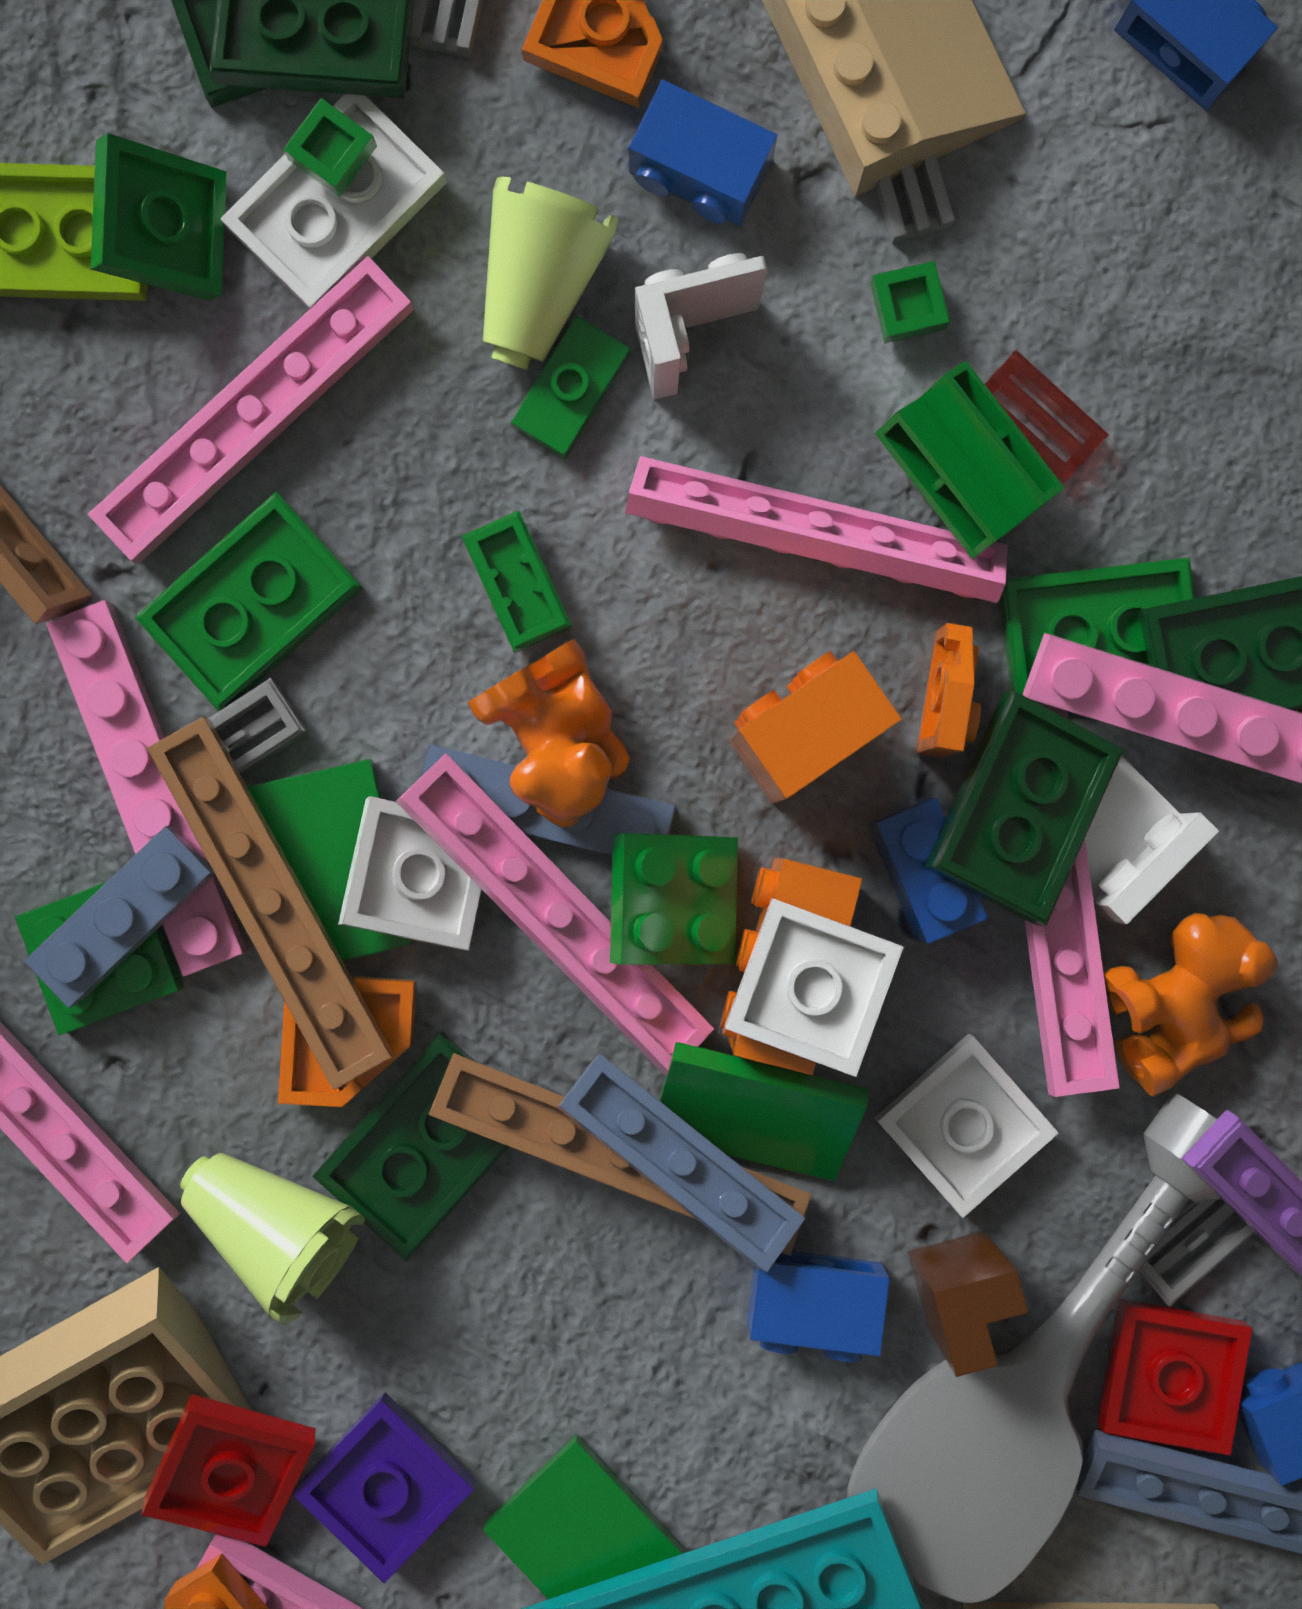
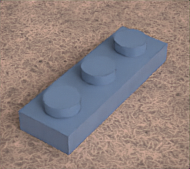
M165 826L24 962L68 1008L77 1006L215 873L206 860L173 826Z

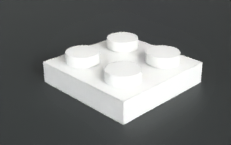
M372 796L366 798L338 925L462 951L469 950L481 888L396 802Z
M771 898L725 1028L857 1077L903 946Z
M970 1034L965 1036L874 1117L962 1218L1058 1134L1050 1122L975 1037Z

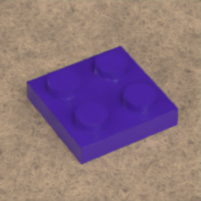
M384 1392L296 1484L292 1495L385 1584L471 1494L475 1488L476 1479Z

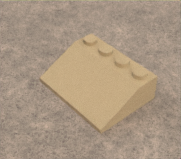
M762 0L855 197L876 188L878 180L890 175L891 180L900 176L899 174L902 169L910 165L917 169L922 166L924 159L936 154L938 159L1024 119L1026 115L972 0Z
M159 1267L0 1356V1525L42 1565L143 1509L144 1497L191 1394L252 1410L195 1308Z

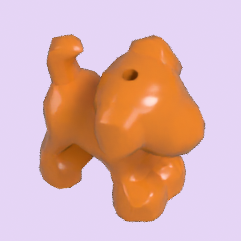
M575 638L467 702L473 715L481 723L491 725L503 721L512 728L519 743L528 755L515 767L510 776L509 784L513 794L521 801L536 807L539 814L562 828L573 827L583 815L591 812L601 804L610 778L616 779L622 776L627 769L630 758L625 745L611 730L612 711L594 685L587 667L584 651Z
M1194 913L1184 918L1172 930L1169 936L1170 946L1174 950L1176 965L1171 970L1149 980L1140 979L1138 974L1131 967L1127 966L1114 967L1104 972L1107 1002L1114 1014L1118 1015L1128 1010L1132 1022L1131 1028L1137 1033H1142L1157 1025L1149 1038L1138 1034H1127L1114 1043L1118 1057L1127 1074L1137 1081L1152 1097L1171 1089L1182 1077L1196 1067L1211 1064L1225 1056L1231 1044L1249 1040L1262 1031L1264 1017L1258 1004H1247L1233 1018L1222 1019L1218 1013L1217 1000L1220 995L1246 987H1258L1272 977L1278 967L1277 956L1267 943L1257 940L1250 930L1235 917L1225 915L1208 917L1205 914Z

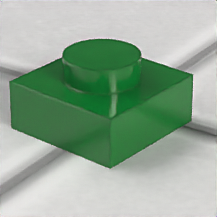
M320 98L283 148V151L290 162L340 197L374 152L377 144L372 134Z
M935 261L873 275L870 286L884 344L942 331L947 328L950 321Z

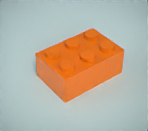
M830 650L797 673V676L791 680L792 682L786 686L791 693L790 695L781 700L776 691L772 690L743 710L734 722L738 731L729 743L771 804L789 798L902 720L854 650L839 661Z
M775 857L771 869L760 867L751 904L760 907L761 911L756 930L744 929L736 959V966L739 967V971L745 972L771 898L851 926L862 878ZM729 991L722 1013L720 1028L723 1029V1035L728 1036V1042L734 1056L813 1076L816 1062L725 1028L737 992Z

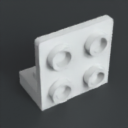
M742 253L729 254L712 261L708 265L709 269L683 275V272L678 269L665 270L648 277L645 280V285L635 287V330L653 400L678 394L679 373L687 371L685 354L689 353V342L686 328L759 309L768 270L764 256L747 259L746 255Z
M1122 756L1087 832L1085 843L1095 911L1105 921L1127 925L1219 830L1201 812L1180 814Z

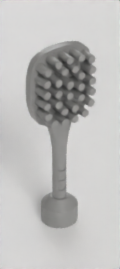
M1173 1092L1143 1133L1150 1171L1155 1174L1154 1178L1062 1304L1031 1335L1011 1351L1004 1354H995L998 1365L996 1367L956 1377L946 1360L939 1364L932 1363L928 1365L925 1374L901 1395L863 1447L848 1483L847 1498L877 1488L914 1581L923 1587L959 1602L974 1603L987 1600L1007 1587L1025 1570L1061 1520L1072 1498L1083 1463L1082 1440L1070 1419L1068 1397L1079 1366L1096 1332L1113 1305L1190 1199L1197 1203L1221 1199L1181 1159L1217 1119L1181 1095Z

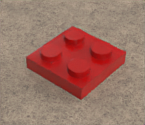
M1119 1298L1097 1425L1103 1433L1231 1456L1252 1327L1243 1320Z
M191 1394L144 1497L142 1516L266 1547L313 1451L316 1428Z

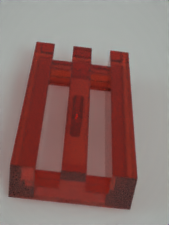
M1017 350L1010 355L1005 363L985 383L992 394L998 389L1032 423L1044 431L1071 456L1064 462L1000 403L1062 484L1072 476L1076 469L1109 435ZM1012 374L1085 442L1082 444L1009 376Z

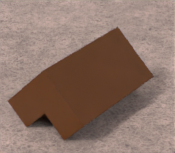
M984 1231L907 1251L927 1327L954 1375L959 1377L998 1366L987 1324L1028 1313L1019 1275L1015 1267Z

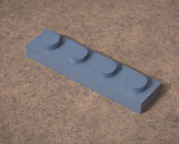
M429 744L421 776L447 753L525 834L612 855L613 833L666 835L669 833L675 809L674 805L610 789L606 790L601 804L591 812L583 815L573 827L562 828L539 814L536 807L521 801L513 794L509 781L516 767L515 765Z
M601 1054L594 1058L557 1106L559 1110L760 1271H769L805 1220V1217Z
M1095 1429L1083 1456V1463L1076 1485L1078 1496L1302 1554V1483L1293 1481L1281 1486L1269 1474L1119 1435L1103 1433V1431Z

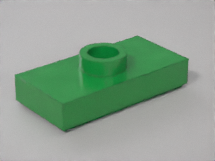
M576 315L510 422L512 428L561 458L566 459L628 359L630 347Z
M519 510L461 536L515 654L572 629L571 623Z

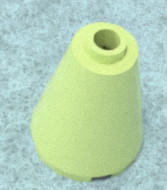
M502 176L497 177L493 189L483 342L494 346L492 359L528 370L531 359L541 362L545 360L615 237L619 220L611 214L601 224L595 221L599 207L535 183L527 182L524 193L521 194L508 191L511 178Z
M218 1153L210 1159L206 1156L199 1158L187 1170L180 1184L181 1189L184 1190L181 1198L182 1207L267 1314L284 1326L295 1321L303 1314L294 1305L307 1292L318 1299L344 1266L359 1239L350 1231L351 1226L364 1225L365 1218L358 1211L347 1204L225 1153Z

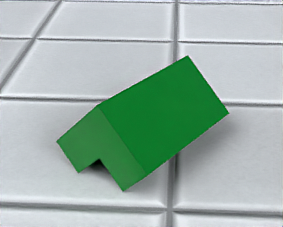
M967 361L945 373L921 397L898 410L875 432L879 440L972 560L1065 489Z

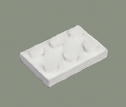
M344 94L333 105L341 113L372 134L377 144L374 152L340 197L290 162L284 154L220 218L225 227L309 310L367 256L372 259L447 183L444 172L365 95Z

